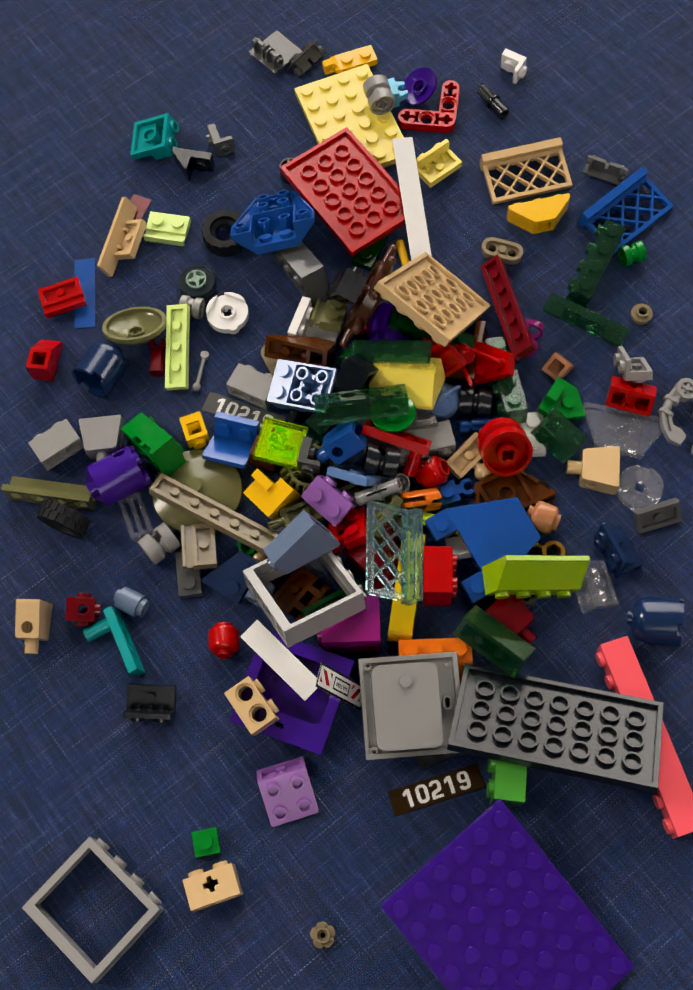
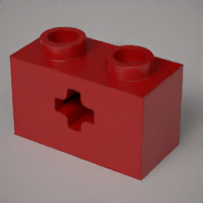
M612 376L605 406L650 417L656 398L657 386L634 383L632 381H625L621 377Z

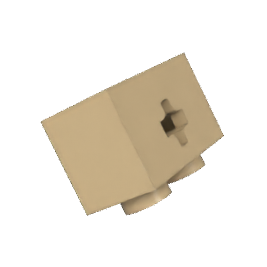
M227 860L213 864L212 870L203 872V869H198L188 873L189 878L182 881L191 911L196 912L243 895L235 864H228ZM211 878L219 883L214 886L215 891L206 886L210 884Z

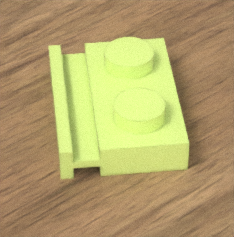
M150 211L146 232L143 235L144 240L185 246L191 218Z

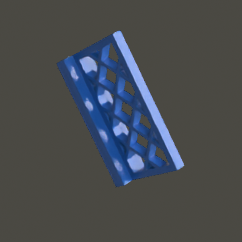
M643 166L584 211L577 222L582 228L586 226L612 256L618 252L620 246L627 245L674 207L646 176L648 171ZM645 185L650 190V195L639 194L640 187ZM625 199H635V207L624 206ZM639 199L650 200L649 208L639 207ZM654 201L661 202L665 208L663 210L653 209ZM610 210H620V218L609 217ZM624 211L635 212V219H624ZM639 213H648L649 221H638ZM596 221L605 222V230H598L593 223ZM609 222L619 223L620 232L609 231ZM624 224L634 225V232L624 233ZM609 236L619 237V244L616 247L609 242Z

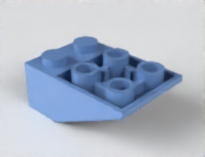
M278 359L267 402L286 410L295 409L299 412L326 413L338 369Z

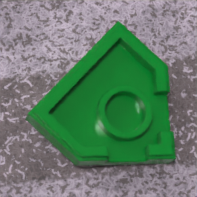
M559 376L536 410L554 423L571 419L582 420L586 417L577 388Z

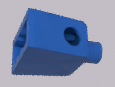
M353 414L323 437V446L315 453L316 458L321 464L331 459L336 465H339L366 448V435L361 434L363 426Z

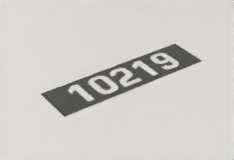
M211 391L201 409L212 414L222 412L260 421V431H263L265 422L283 425L286 419L285 417Z

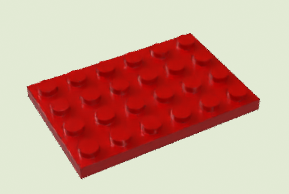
M345 127L280 167L284 177L314 209L316 215L352 257L406 224L400 186L348 127Z

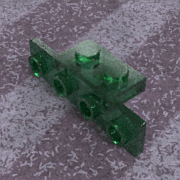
M551 293L543 307L544 312L616 346L622 345L630 330L624 325L555 293Z
M353 340L349 356L360 354L370 363L429 364L433 343L422 340Z

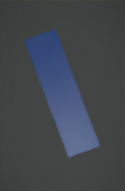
M95 258L74 260V277L78 276L87 306L74 310V329L95 327Z

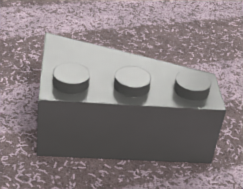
M303 242L299 246L275 251L276 254L273 256L276 263L283 267L284 272L291 279L300 294L311 298L313 308L318 298H321L322 302L331 299V297L326 295L330 286L324 266Z

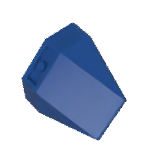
M281 190L277 194L270 196L263 194L254 199L231 227L230 237L231 240L257 255L299 246L315 222V212L294 190Z

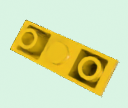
M557 194L553 197L537 198L533 201L509 205L507 221L532 234L554 230L568 209L570 194Z

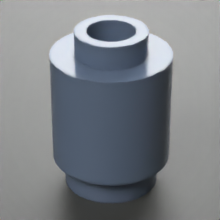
M126 586L118 589L113 597L116 608L134 617H143L150 604L145 595Z

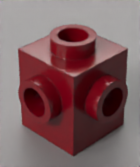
M77 593V597H67L65 621H75V626H89L90 622H95V617H100V603H96V598H91V593ZM83 605L88 608L85 614L79 612V608Z

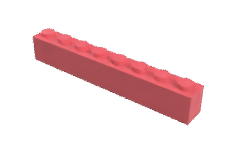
M628 636L600 644L595 656L598 665L605 670L606 676L604 678L608 689L613 690V693L654 701ZM662 720L659 783L657 793L653 794L652 798L656 808L662 811L664 816L662 823L668 835L671 834L672 839L693 832V792Z

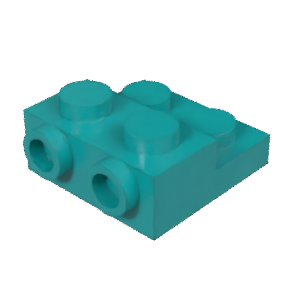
M169 113L135 122L130 156L134 160L151 155L155 160L173 156L172 148H177L175 133L179 132L177 121Z

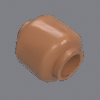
M538 501L535 506H529L527 515L538 532L549 534L551 531H556L561 519V514H558V507L544 501Z

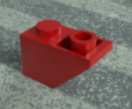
M41 339L30 348L26 369L33 379L54 381L63 346L62 341Z

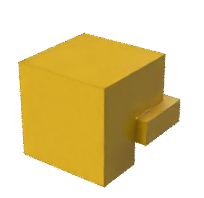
M259 469L253 472L251 476L255 480L243 492L272 520L279 518V511L281 509L297 504L302 498L282 478L275 483Z

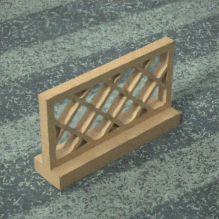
M561 137L482 154L479 165L484 173L492 205L571 188L573 184L563 154ZM558 155L560 163L557 167L547 162L549 157ZM530 161H537L541 164L538 171L527 166ZM516 165L522 169L518 175H515L508 171L509 167ZM544 166L554 171L550 178L540 173ZM496 169L502 174L496 180L490 176L489 170ZM524 170L534 175L530 183L520 178ZM558 173L565 178L566 182L559 184L552 179ZM504 175L514 179L510 187L500 182ZM538 177L547 182L545 187L538 188L533 185L535 179ZM517 182L527 187L524 192H518L513 189ZM497 186L507 191L505 196L496 198L494 190Z

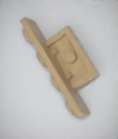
M127 197L121 198L97 267L108 277H113L119 260L135 259L147 225L143 219L134 220L137 207Z

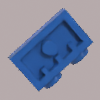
M217 412L214 416V435L205 448L202 459L244 469L249 461V452L256 436L259 435L260 421Z

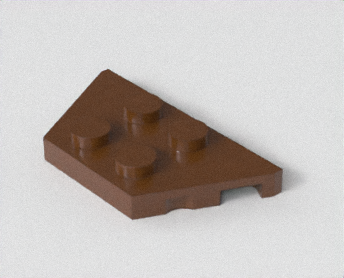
M524 470L509 477L494 474L475 483L474 486L475 504L517 497L525 511L528 510L530 505L535 506L538 501L545 502L556 495L555 490L552 488L549 490L540 484L537 478L526 474Z

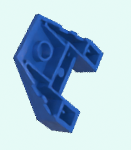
M517 497L446 508L425 520V525L436 544L458 532L480 572L460 583L471 604L487 596L484 589L483 566L505 555H526L541 538Z

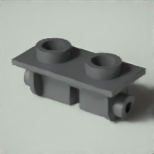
M318 38L313 42L308 41L303 46V52L300 55L296 53L289 60L291 64L287 71L293 68V72L297 77L303 76L312 66L307 61L308 59L314 65L323 57L325 50L322 46L318 47L316 44L319 40Z
M589 155L586 161L587 164L582 172L583 174L617 186L624 181L628 173L625 165L613 162L607 163L605 159L596 157V155Z

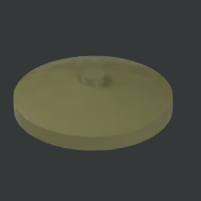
M205 449L183 452L182 454L187 462L169 477L238 512L242 502L243 487L237 469L230 465L202 459ZM160 472L157 473V475H156V477H155V480H156V479L159 477V475L161 474ZM152 496L154 507L160 519L172 530L181 533V525L186 527L191 526V524L203 523Z

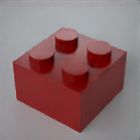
M424 546L423 606H451L452 598H456L457 577L453 576H456L457 554H453L452 546Z

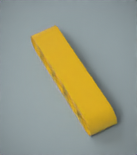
M403 531L387 641L412 640L426 534Z

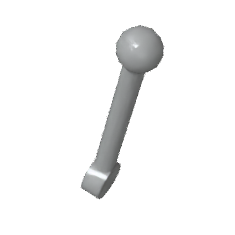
M202 351L200 354L202 360L196 383L192 385L194 391L201 389L200 381L205 361L209 359L207 351Z

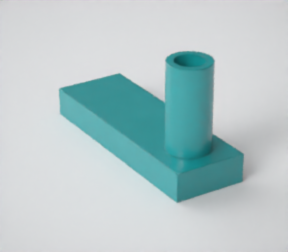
M113 606L104 609L103 612L106 618L83 629L84 636L89 642L112 631L128 673L134 676L145 673L120 610Z

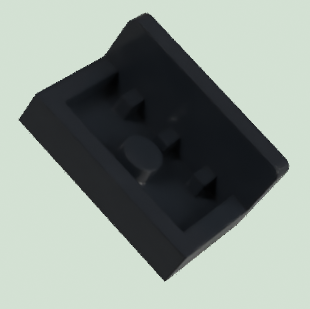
M129 683L127 685L126 710L123 712V717L130 718L134 722H141L145 719H154L157 723L168 722L176 714L177 685Z

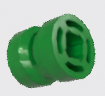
M642 241L634 242L631 246L624 245L618 248L619 260L623 267L631 266L633 262L641 263L647 259L646 248Z

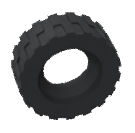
M221 209L217 212H212L203 221V227H201L203 240L206 248L212 254L214 253L219 257L234 256L245 248L231 239L220 241L215 236V232L219 227L233 226L241 214L239 215L238 212L231 211L230 209Z
M48 499L44 500L36 515L40 521L49 527L77 539H83L91 523L80 512Z

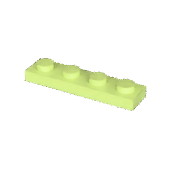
M188 304L167 305L165 389L168 391L188 389L190 306Z

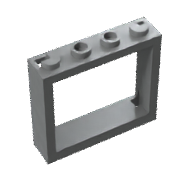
M332 550L318 558L347 596L292 624L289 623L263 585L286 573L280 569L274 570L266 560L242 571L247 588L288 648L366 609L364 598L367 595L363 592L362 585L355 583L351 571L345 570L342 560L338 555L334 556Z
M89 836L26 902L22 909L91 983H98L158 918L164 909L160 906L162 901L153 891L148 894L142 887L145 884L142 879L135 873L130 875L125 870L127 864L118 855L113 857L107 851L110 848L107 843L100 837L96 840ZM91 850L149 909L98 965L88 957L40 905Z

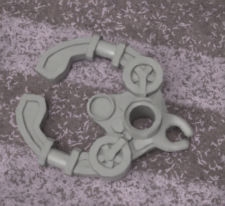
M690 378L680 379L673 389L664 396V404L658 409L662 433L669 443L677 447L685 440L686 434L681 428L673 425L672 417L674 413L671 411L672 406H677L679 401L684 403L690 400L693 401V380Z

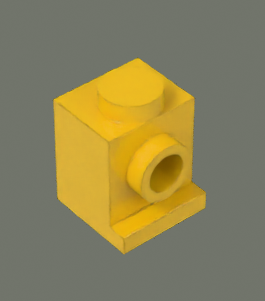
M201 412L179 418L189 448L201 449L207 445L206 442H209L210 438Z

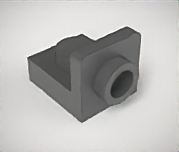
M303 436L297 459L298 470L308 475L321 473V462L314 460L316 447H313V438Z

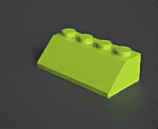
M505 555L482 567L485 595H495V599L508 598L510 595H516L517 599L529 598L531 595H536L538 599L548 598L551 595H557V598L571 597V593L581 588L590 557Z

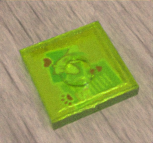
M265 416L253 453V459L297 470V459L303 436L307 437L309 427Z

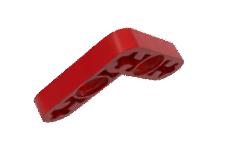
M453 80L443 83L439 111L401 110L398 114L399 127L414 131L452 132L456 124L460 91L459 84ZM449 89H452V96H448ZM445 104H452L454 107L452 109H445L443 106ZM424 118H429L432 120V122L429 124H424L421 120Z

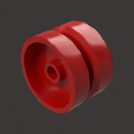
M500 417L489 421L478 433L477 448L484 465L491 473L497 476L509 477L520 473L530 463L533 455L532 444L519 422L511 418Z

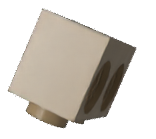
M247 676L224 694L250 734L256 736L279 720L276 714L279 712V709L272 699L266 700L262 694L266 690L258 679L253 680L250 676ZM251 688L253 691L252 698L248 701H243L241 697L243 690ZM264 708L267 716L263 721L257 722L255 713L258 709Z

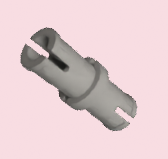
M395 478L382 484L376 483L371 488L356 492L355 500L359 506L376 500L380 502L389 495L402 492L401 481L399 478Z

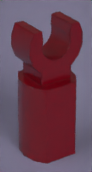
M162 338L160 346H155L154 339L149 342L152 350L150 353V375L152 376L164 375V351H166V341L164 338Z

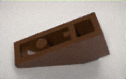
M267 335L264 356L277 360L282 359L330 367L335 360L336 342L317 337Z

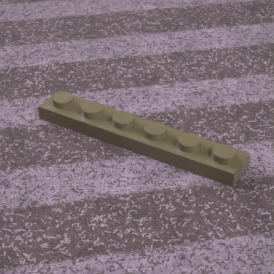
M163 473L159 475L149 488L150 495L264 555L266 554L263 549L279 535Z

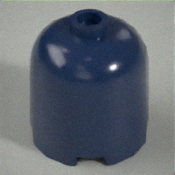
M101 342L94 344L86 352L71 373L79 385L83 382L89 387L88 392L90 394L104 398L111 393L127 368V361L119 346Z
M641 597L634 603L633 610L627 611L626 624L631 625V632L639 641L679 648L682 635H679L680 625H683L684 599Z

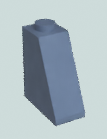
M303 510L263 551L268 557L267 563L274 570L280 569L288 574L337 548L340 543L329 529Z

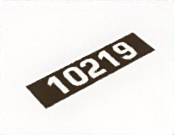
M476 763L389 791L388 794L395 816L484 788L485 785Z

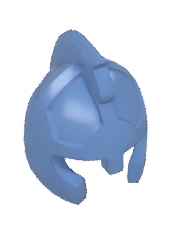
M443 383L433 410H425L427 413L431 412L436 415L431 417V421H444L456 413L460 402L459 390L461 385L452 386Z

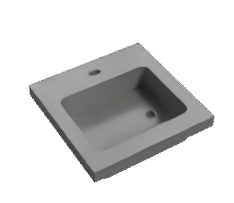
M457 652L358 659L366 760L459 753L447 750L460 690ZM446 698L449 699V707L445 705Z

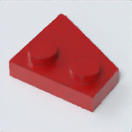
M479 341L476 342L477 350L499 359L501 363L497 364L475 355L474 383L481 385L514 376L515 354Z

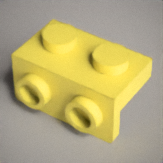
M447 139L435 144L432 149L420 154L416 159L418 175L430 188L462 167V161L449 149L450 142Z

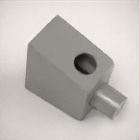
M121 415L79 419L84 449L90 459L98 461L122 449L124 433L121 428L125 425V422Z

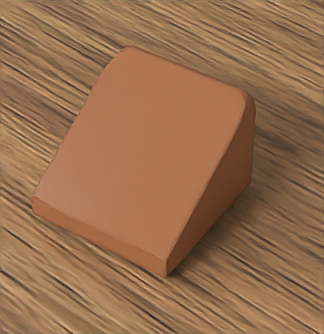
M555 352L543 366L542 370L556 380L558 376L563 379L575 366L561 354Z

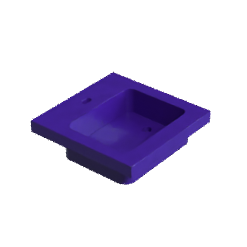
M271 632L316 678L318 677L321 662L350 678L355 661L302 642L288 648L279 634ZM255 652L246 677L250 676L253 680L258 679L266 690L262 693L266 700L272 699L279 709V712L276 713L279 720L261 733L322 756L341 700L317 688L304 701ZM251 688L243 690L241 694L242 700H250L253 696V691ZM264 708L258 709L255 713L257 722L263 721L267 716ZM233 709L229 722L247 728L235 709ZM276 723H282L284 727H276Z

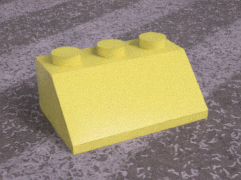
M377 354L373 365L379 370L369 385V404L372 405L374 400L383 394L395 392L409 397L416 409L433 410L446 378L441 358Z

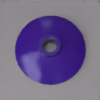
M417 68L404 80L405 89L401 90H408V98L404 101L409 105L416 106L423 104L433 95L437 86V77L430 68Z

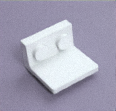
M302 296L288 329V336L317 337L336 342L339 333L319 329L317 325L309 327L314 308L311 305V298Z

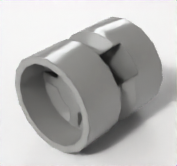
M379 74L369 77L363 84V90L368 99L370 110L376 115L386 114L395 106V98L386 76Z
M164 522L153 529L152 535L147 534L137 541L155 565L165 558L166 552L172 553L181 546L178 539Z

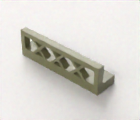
M12 476L10 485L2 484L1 491L9 500L43 504L44 500L48 499L70 508L95 511L98 502L92 498L89 490L84 485Z

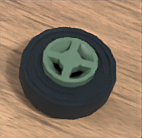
M189 266L179 276V289L182 295H188L192 299L198 297L206 300L214 294L216 289L215 275L206 266Z

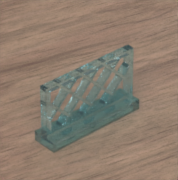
M372 500L367 502L366 594L401 601V604L408 606L423 600L422 509L413 508L408 510ZM375 509L380 510L385 517L381 522L375 516ZM395 514L402 515V526L400 527L392 517ZM387 521L395 531L390 536L382 526ZM376 530L379 531L385 540L380 545L374 538ZM396 535L401 539L400 550L392 540ZM386 544L394 552L390 559L382 549ZM376 553H378L381 559L384 561V564L380 568L374 561V555ZM396 558L401 562L400 572L392 563ZM386 567L394 575L390 582L382 572ZM376 576L384 585L381 590L374 589V578ZM396 580L401 585V594L397 593L392 586Z

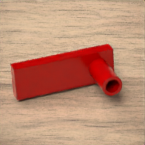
M370 419L366 421L361 434L410 450L403 469V474L410 477L416 476L422 456L428 455L432 445V441L404 431L395 433L385 432L377 428Z

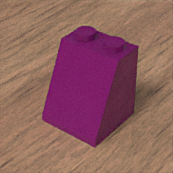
M374 593L364 598L365 610L317 633L319 647H323V650L334 654L373 653L375 651L380 653L379 593Z

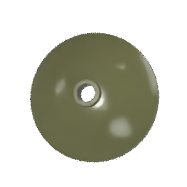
M153 307L127 308L112 314L104 321L102 325L103 335L116 344L141 345L153 340L166 328V315L161 310Z

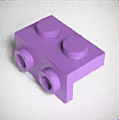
M318 475L301 497L336 527L349 511L357 506L353 501L355 498L346 490L342 492L336 486L338 483L331 476Z

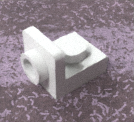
M505 49L502 53L500 68L514 73L512 83L517 84L519 79H523L528 69L526 67L527 57Z

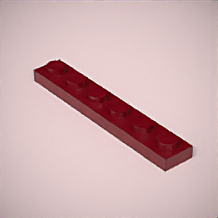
M497 254L480 267L510 351L515 354V360L519 361L535 351L536 348L504 262Z

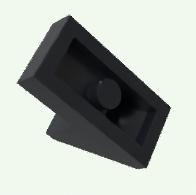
M172 148L175 163L188 181L191 179L193 169L202 172H213L215 164L212 153Z

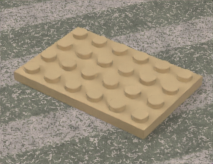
M427 252L379 280L374 287L381 294L380 297L391 302L396 306L399 313L408 316L414 321L417 328L425 330L431 335L434 342L444 347L480 318L491 306Z

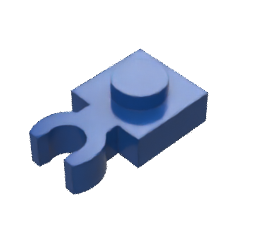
M470 478L463 479L458 485L455 484L453 479L433 487L439 489L442 498L436 500V502H442L440 509L461 503L460 496L469 498L475 494L474 489H464V486L471 484Z

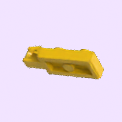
M371 45L341 53L322 61L325 75L335 72L342 73L368 64L369 67L378 64Z

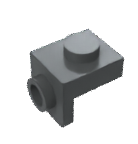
M215 123L207 125L209 134L206 135L209 147L213 146L217 157L235 151L232 136L220 139Z

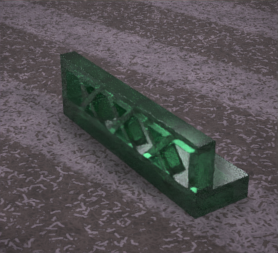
M405 384L314 395L318 426L410 415Z

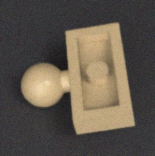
M477 432L473 433L446 460L450 471L458 479H461L471 468L474 469V475L480 481L492 475L484 463L479 462L482 457L476 444Z

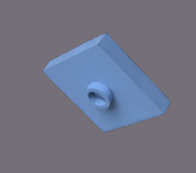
M352 464L329 466L326 475L360 486H374L376 483H385L389 479V477L381 476L380 472H377L375 475L362 472L363 467Z

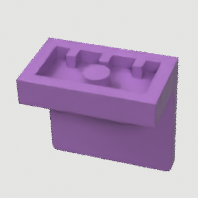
M303 756L256 771L257 783L272 827L319 812Z

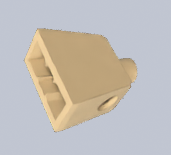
M620 446L583 449L580 461L567 460L566 474H578L579 486L582 488L615 495L619 488Z
M16 599L15 637L24 640V654H38L39 641H48L53 604L40 599Z

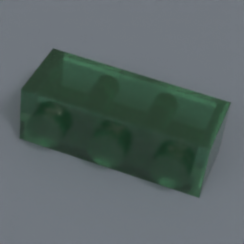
M477 605L464 616L454 632V635L512 678L518 674L536 649Z

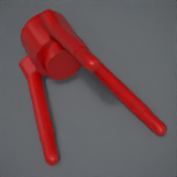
M465 343L454 346L467 361L466 364H470L474 360L475 355L497 364L501 363L499 359L476 348H470ZM465 364L461 370L468 385L472 387L473 383Z

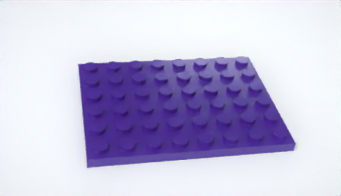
M500 799L493 803L380 904L384 912L446 990H611L635 967Z

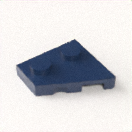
M240 551L202 578L201 582L234 602L241 603L248 591L242 571L261 561L244 551Z

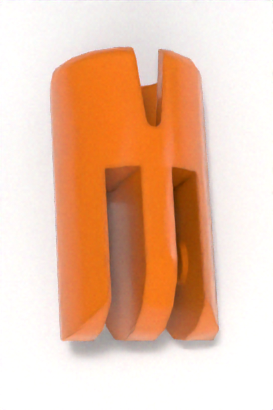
M437 488L399 493L400 498H408L402 499L403 502L400 506L411 507L401 509V516L439 510L442 506V502H434V500L442 498Z

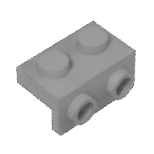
M618 346L617 353H614V366H617L618 373L623 376L625 381L644 383L646 380H653V370L644 357L630 358L623 346Z

